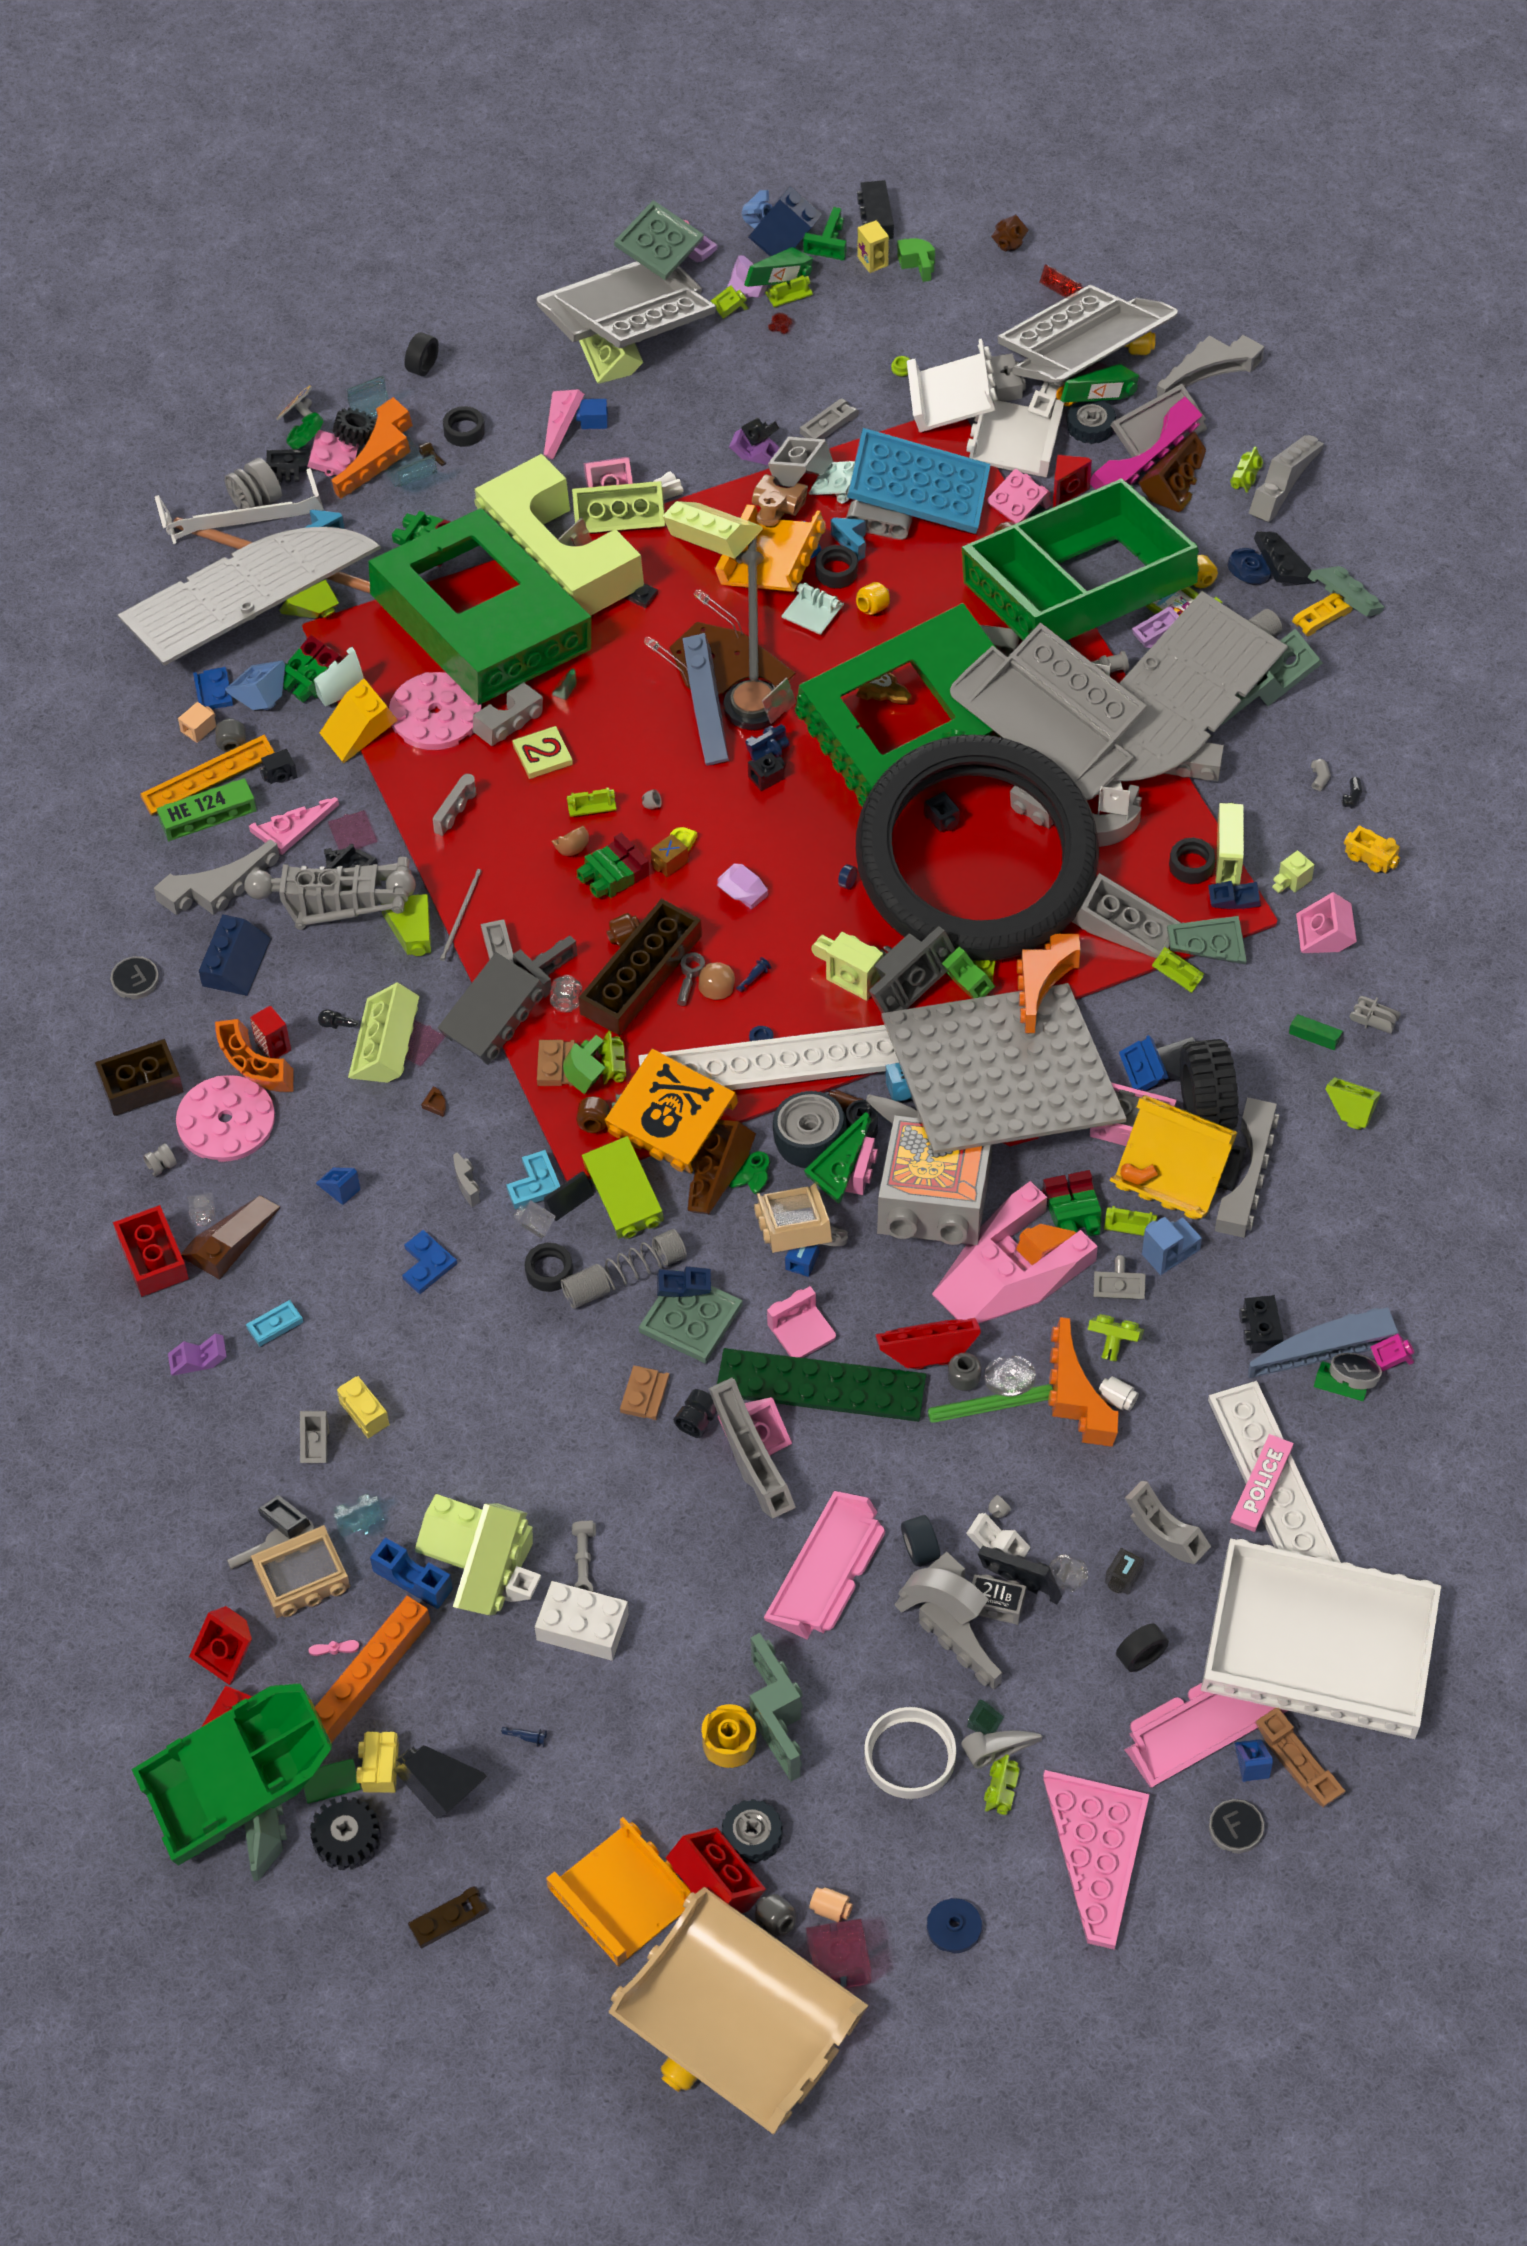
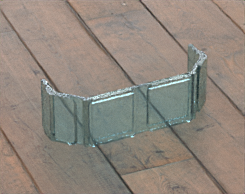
M382 375L347 389L350 408L355 411V408L359 409V412L365 411L366 416H372L371 419H374V424H376L378 417L376 408L389 400L384 376ZM406 431L403 434L407 437L411 452L384 470L394 487H402L437 473L435 456L431 455L422 458Z

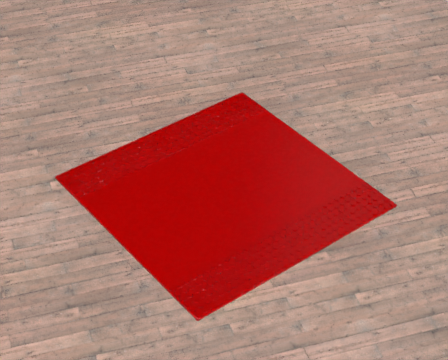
M967 419L919 432L915 420L880 431L883 434L968 458L970 457V452H966L968 441L974 438L970 436L972 426ZM860 438L829 448L833 462L855 461ZM990 466L976 534L914 516L908 535L904 539H894L866 532L863 537L866 542L865 558L858 561L857 577L853 583L842 588H830L818 581L815 574L816 556L810 559V563L806 566L797 587L800 583H807L814 590L818 588L820 592L825 591L826 594L836 596L837 600L844 603L821 635L782 618L783 613L799 594L797 587L795 591L757 588L758 645L795 672L794 677L789 683L796 703L800 684L964 603L979 625L1011 629L963 581L962 546L993 534L994 529L1001 523L1012 522L988 503L989 496L1004 481L997 467ZM766 469L664 503V514L676 501L700 503L741 518L746 506L754 505L752 504V496L757 484L765 474L771 476L772 474L770 469ZM804 473L797 482L808 486L804 505L795 516L784 513L780 520L812 522V517L816 511H820L826 526L825 532L818 541L821 549L832 545H841L831 535V519L846 518L851 502L854 499L849 498L847 502L839 503L835 494L809 495L819 475ZM776 485L781 488H791L787 486ZM755 505L757 512H759L761 510V507ZM666 523L663 527L617 530L641 555L644 583L657 589L658 594L646 608L622 598L591 615V650L524 682L543 697L542 713L538 718L530 719L521 729L514 731L504 740L499 741L493 746L476 733H473L470 737L467 735L458 741V745L440 750L420 749L404 742V738L395 733L391 725L360 750L449 936L471 883L476 876L477 869L481 870V874L477 879L474 891L452 941L471 983L489 962L481 924L504 919L513 954L521 949L532 961L539 954L545 953L558 941L564 940L568 936H571L576 941L577 956L548 975L551 979L552 993L546 998L543 997L529 1011L527 1019L519 1024L513 1037L506 1041L502 1047L566 1182L582 1171L590 1179L591 1176L584 1166L582 1155L621 1139L611 1135L608 1132L607 1126L604 1130L597 1133H589L582 1130L576 1121L579 1103L587 1097L595 1096L605 1100L611 1111L612 1103L616 1102V1094L620 1095L623 1093L640 1067L638 1055L649 1054L651 1049L661 1053L749 1042V1033L756 1026L770 1028L774 1039L884 1025L881 1017L882 1014L872 996L866 1001L826 980V961L815 956L811 947L821 935L835 941L840 933L844 932L857 937L861 942L869 946L876 947L879 951L882 949L888 953L883 947L889 946L893 949L905 938L894 930L879 914L863 886L857 866L855 848L857 825L862 810L857 795L853 790L848 789L845 778L834 769L832 760L822 752L816 737L813 738L810 735L804 720L798 718L795 712L796 704L787 712L782 713L781 717L774 724L770 725L773 727H777L780 724L784 725L786 737L790 743V746L782 750L781 758L786 766L782 781L760 791L748 777V762L752 759L745 741L752 736L760 737L766 728L748 730L741 729L732 724L725 716L723 701L727 691L719 695V703L729 761L706 766L692 693L686 687L679 669L673 665L677 666L675 659L671 656L672 652L669 647L696 622L734 630V625L736 631H740L739 625L733 617L738 620L742 632L749 637L748 587L721 585L715 568L722 554L672 536ZM611 531L595 532L589 534L592 541H594ZM495 560L426 582L457 614L519 585ZM832 561L823 567L830 572L839 573L847 570L850 566L842 561ZM873 582H879L889 591L890 603L886 609L874 615H867L857 606V593L859 589ZM700 594H702V598H701V599H702L703 601H701V600L698 598ZM376 600L333 613L326 618L321 617L306 622L302 625L306 638L310 635L314 636L324 643L325 646L337 652L343 659L349 655L346 650L353 647L364 679L388 708L394 693L406 681L427 672L446 673ZM1097 628L1069 639L1072 648L1090 662L1097 661L1104 655L1106 657L1114 656ZM653 640V641H655L657 644H655V643L649 644V642ZM911 663L890 672L897 678V683L904 686L912 695L911 700L907 704L894 703L887 699L882 701L872 698L865 700L856 696L859 688L841 697L859 723L858 728L862 727L882 755L951 721V718ZM1123 670L1110 673V677L1118 684L1126 676ZM758 677V680H764V681L769 682V681L766 680V679H763V678H759V677ZM746 678V679L740 680V681H738L737 683H739V682H741V681H745V680H750V678ZM514 688L482 703L481 708L483 709L491 704L498 710H508L507 693ZM435 706V709H432L430 712L438 713L441 710ZM556 726L572 758L573 765L529 779L513 746V740ZM465 774L473 775L475 778L476 796L467 800L464 810L458 813L453 826L447 829L443 836L434 833L432 819L460 778ZM1160 774L1141 780L1121 781L1123 790L1128 791L1130 785L1139 787L1138 797H1142L1140 822L1135 831L1124 840L1112 845L1099 847L1096 877L1100 873L1181 923L1239 916L1242 938L1277 925V918L1260 891L1261 906L1224 909L1211 906L1208 885L1216 884L1218 823L1189 777ZM960 776L938 782L926 788L908 803L894 826L892 849L896 865L905 882L913 892L930 906L946 914L963 919L993 920L1008 917L1027 909L1043 897L1057 879L1062 866V848L1055 825L1053 824L1050 829L1043 825H1037L1030 817L1014 811L1011 807L1010 791L1015 785L992 777ZM614 789L616 810L570 817L567 796L571 795V793L588 792V794H591L596 790ZM655 789L660 794L661 807L647 809L642 804V796L647 791ZM944 791L960 809V821L953 830L948 831L944 829L940 832L929 818L926 819L924 816V804L926 800ZM1100 792L1093 799L1087 800L1093 814H1098ZM1099 811V815L1110 814L1108 812ZM584 826L589 833V841L582 852L574 856L560 854L551 841L557 840L558 837H563L571 831ZM684 827L696 831L697 839L688 852V863L669 877L653 868L651 864V849L670 836V833L676 828ZM622 832L634 845V848H637L649 860V876L623 891L616 892V895L612 898L607 894L596 898L590 890V884L594 880L591 879L586 883H582L577 878V869L585 864V856L588 854L592 855L596 850L603 849L614 842V837ZM1194 837L1202 839L1211 845L1215 853V864L1213 873L1207 880L1201 883L1189 884L1181 882L1170 872L1169 860L1172 847L1178 841ZM1194 853L1184 854L1178 858L1182 865L1189 868H1199L1206 864V860L1202 856ZM733 864H743L757 875L768 889V896L753 909H750L740 900L733 899L717 886L718 878ZM846 864L857 868V877L850 889L840 887L838 884L840 871ZM1242 865L1240 885L1254 882L1244 865ZM660 899L701 919L702 937L689 953L702 955L705 960V966L709 963H723L730 966L735 974L732 994L724 999L713 1000L705 997L699 991V976L692 977L693 983L685 1006L678 1005L679 993L683 980L686 978V975L681 970L680 962L624 1032L619 1036L611 1031V1037H620L624 1043V1058L622 1060L625 1061L626 1069L624 1081L616 1082L614 1079H609L607 1084L604 1085L603 1074H601L599 1079L585 1094L574 1085L569 1086V1084H562V1086H537L539 1040H564V1042L575 1040V1043L580 1046L586 1039L590 1042L595 1035L603 1040L608 1031H610L580 1014L579 995L575 992V990H578L581 995L620 948L617 943L612 944L606 933V931L610 930L609 922L625 913H630L632 917L636 915L641 923ZM1071 922L1060 934H1079V968H1073L1054 985L1068 983L1075 1000L1157 970L1152 967L1156 958L1093 935ZM1045 944L1035 950H1045ZM1172 951L1184 960L1196 956ZM1022 955L995 961L992 981L995 987L986 996L1022 991L1018 990V976H1021V974H1017V959H1022ZM760 957L765 958L771 965V969L767 968V973L762 972L749 986L744 985L745 989L742 992L738 991L736 988L747 979L752 969L757 965L756 961H760ZM692 961L687 963L686 966L693 969L700 966V964ZM946 972L907 1009L972 998ZM597 1051L593 1057L601 1063V1054ZM878 1072L732 1090L736 1093L738 1103L733 1110L727 1107L719 1120L743 1123L775 1111L782 1101L798 1092L817 1091L824 1093ZM633 1147L639 1160L651 1156L646 1149L642 1148L639 1150Z

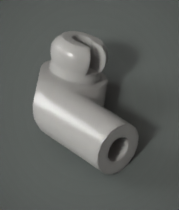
M1318 759L1311 763V768H1314L1312 771L1318 775L1311 786L1313 789L1321 792L1331 778L1327 762L1323 759Z

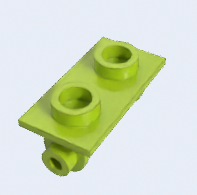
M804 275L790 280V284L783 282L771 285V288L765 292L773 307L813 295L808 286L810 279L808 276L804 277Z
M1254 447L1252 452H1246L1242 455L1237 466L1238 470H1235L1230 480L1232 488L1244 487L1245 492L1248 493L1251 485L1255 483L1256 475L1263 466V459L1259 455L1257 447Z
M614 789L596 790L591 794H588V792L571 793V795L567 796L570 817L616 810Z
M1166 947L1163 948L1152 964V967L1191 993L1204 975L1203 972Z
M608 1031L598 1049V1053L601 1054V1064L606 1067L602 1072L604 1085L607 1084L609 1079L622 1082L626 1077L625 1061H622L624 1058V1043L620 1037H611V1031Z
M1112 1206V1208L1107 1207L1104 1230L1144 1236L1146 1226L1152 1221H1157V1215H1152V1212L1149 1214L1115 1208V1206Z
M1008 1754L995 1761L991 1766L990 1776L992 1780L984 1795V1801H986L985 1811L987 1812L992 1808H997V1813L1007 1815L1008 1811L1012 1808L1015 1792L1006 1789V1786L1013 1789L1016 1787L1020 1768L1017 1762L1008 1761Z

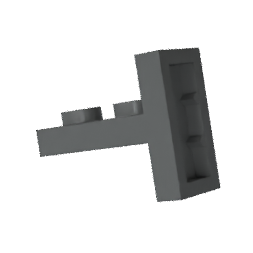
M568 936L564 940L558 941L545 953L539 954L533 961L520 949L513 954L514 964L541 981L546 988L543 996L546 998L552 993L551 979L548 975L577 956L576 941L571 936Z

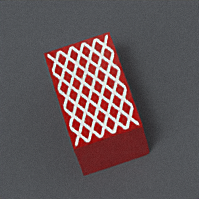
M268 1006L250 1017L255 1043L266 1057L278 1059L292 1051L286 1023L272 1006Z

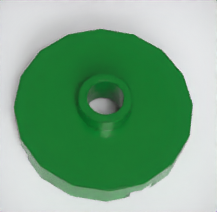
M318 413L308 414L301 420L303 423L300 426L296 425L293 427L286 438V442L291 449H299L316 435L323 424V418Z

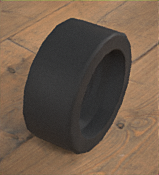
M423 332L413 336L405 354V369L419 376H425L437 359L439 351L438 339Z
M459 406L447 412L443 418V430L446 440L452 445L459 447L477 444L485 434L484 417L481 412L469 406ZM464 420L472 421L477 425L474 429L467 432H458L451 429L453 424Z
M832 545L822 549L816 556L815 574L818 581L830 588H842L850 585L856 579L858 559L850 548L843 545ZM842 561L850 567L843 572L836 573L826 570L823 566L828 562Z
M1194 837L1184 838L1172 847L1169 867L1170 872L1176 879L1184 883L1196 884L1207 880L1213 873L1215 853L1214 849L1206 841ZM1194 853L1202 856L1206 860V864L1199 868H1189L1182 865L1178 858L1184 854Z
M547 1242L539 1244L532 1248L526 1256L524 1265L527 1280L534 1288L540 1291L553 1292L562 1289L561 1280L573 1274V1262L570 1253L565 1247L557 1243ZM556 1257L563 1262L564 1269L556 1276L542 1277L535 1273L534 1266L541 1258Z
M1155 1623L1147 1624L1138 1628L1123 1640L1116 1651V1656L1129 1672H1137L1156 1661L1167 1649L1169 1640Z

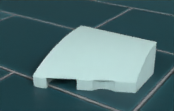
M353 647L346 650L349 655L340 663L334 661L325 672L314 679L317 696L324 706L341 700L347 691L364 679Z

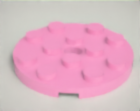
M427 672L406 681L394 693L389 706L390 711L398 720L392 725L395 733L404 738V742L426 750L450 748L458 745V741L467 735L470 737L474 733L473 715L482 710L481 704L477 705L447 673ZM435 706L441 710L438 713L430 712L432 709H435Z
M232 1075L216 1076L193 1087L182 1099L176 1115L177 1130L183 1144L195 1155L201 1158L218 1160V1162L238 1160L254 1153L268 1140L275 1124L273 1102L266 1090L247 1078ZM222 1114L232 1116V1119L228 1122H221L219 1120Z

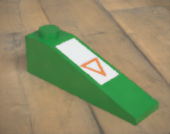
M791 247L751 265L744 285L752 287L783 282L790 283V280L804 275V277L809 276L812 271L811 264L813 258Z
M1121 364L1066 381L1060 401L1065 403L1123 399L1134 395L1138 387L1139 375Z

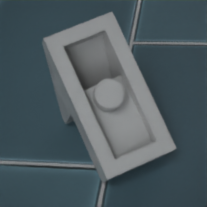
M300 1411V1463H327V1436L330 1433L327 1411Z

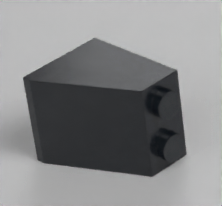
M425 1745L418 1749L413 1746L405 1751L396 1760L399 1765L393 1769L436 1819L452 1810L487 1777L484 1772Z

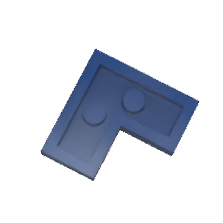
M422 1230L404 1245L405 1249L419 1262L404 1273L402 1277L416 1292L421 1294L457 1264V1260Z

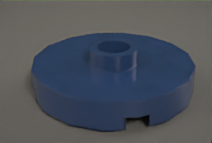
M1251 548L1235 549L1227 563L1229 571L1235 577L1255 584L1269 579L1271 571L1262 554L1255 553L1256 550Z
M949 1898L940 1901L931 1909L927 1917V1933L930 1941L942 1951L945 1950L956 1954L968 1951L977 1944L980 1938L982 1919L978 1910L965 1900ZM956 1921L959 1923V1926L952 1927L950 1923Z

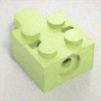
M841 932L835 941L821 935L817 942L812 945L811 949L815 956L826 961V980L867 1001L871 996L869 990L881 980L874 965L883 958V953L876 947L869 946L861 942L857 937Z

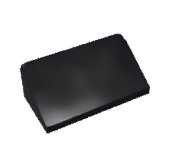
M583 1171L544 1197L545 1211L555 1221L594 1196V1191L586 1174Z

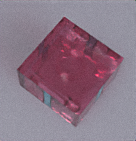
M861 1919L806 1928V1943L810 1964L843 1988L871 1984V1967Z

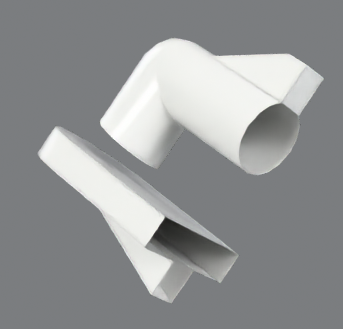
M671 471L653 481L662 482L664 500L684 492L681 481L679 479L676 480L675 475Z

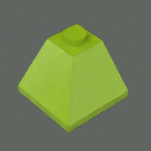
M325 579L287 599L279 611L282 614L318 618L322 615L323 618H326L336 612L334 609L339 602Z
M1336 1077L1326 1086V1091L1341 1120L1347 1122V1126L1354 1129L1366 1128L1381 1092Z

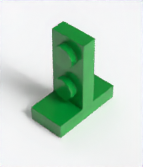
M833 207L822 236L805 233L803 253L845 260L847 241L838 239V230L842 231L844 226L841 208Z

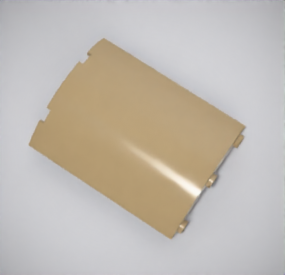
M704 1887L696 1894L692 1892L683 1904V1907H685L684 1912L660 1947L655 1945L647 1957L649 1961L624 1988L620 1986L611 1997V2001L614 2003L608 2013L765 2129L775 2134L792 2115L793 2112L790 2110L797 2102L800 2104L803 2102L840 2051L836 2045L840 2046L846 2035L850 2036L868 2005Z

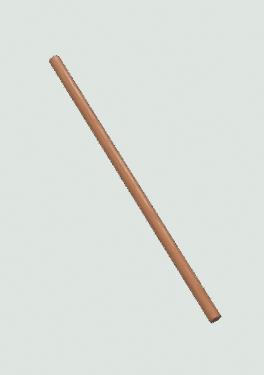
M176 517L175 520H174V522H175V521H178V520H183V519H182V518H179V517ZM181 525L174 527L182 531L184 530ZM214 529L197 530L191 533L236 549H241L253 543ZM339 571L326 578L370 593L369 581Z

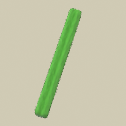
M1050 1384L931 1407L928 1409V1417L930 1422L934 1423L1045 1401L1049 1399V1393L1053 1388Z

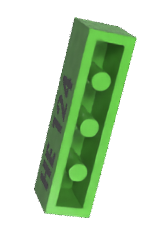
M245 778L156 808L159 822L168 842L256 812L255 800Z

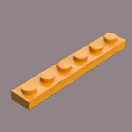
M264 734L142 792L140 797L152 816L157 813L156 808L185 799L188 796H194L261 764V758L273 754L274 751Z

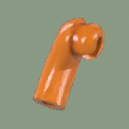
M1124 1164L1121 1167L1120 1174L1124 1180L1140 1185L1156 1177L1158 1172L1153 1164L1142 1170L1132 1166V1164Z

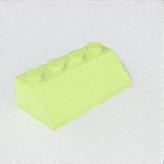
M598 334L579 340L598 384L630 376L643 363L635 343L619 349Z
M661 481L572 489L575 523L582 517L589 533L613 531L615 529L629 530L665 526Z
M676 501L663 515V519L672 536L734 559L763 530L761 525L695 502Z
M397 982L367 998L348 1078L388 1083L402 1075L405 1056L409 1050L410 1035L413 1032L414 1017L418 1011L419 996Z
M435 1494L424 1515L415 1552L465 1569L482 1509ZM528 1525L524 1535H520L518 1542L520 1552L517 1559L512 1561L510 1568L512 1572H514L516 1566L522 1567L533 1544L532 1526Z
M498 1503L484 1504L453 1607L485 1615H496L497 1611H501L505 1597L502 1596L504 1587L507 1586L513 1573L510 1570L512 1561L517 1559L520 1552L519 1538L520 1535H524L528 1526L526 1512Z

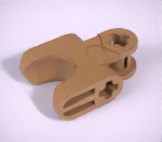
M765 474L755 487L752 496V504L761 507L757 514V522L764 526H774L779 522L784 513L795 516L806 501L808 486L797 483L791 488H781L773 483L775 480L774 476Z

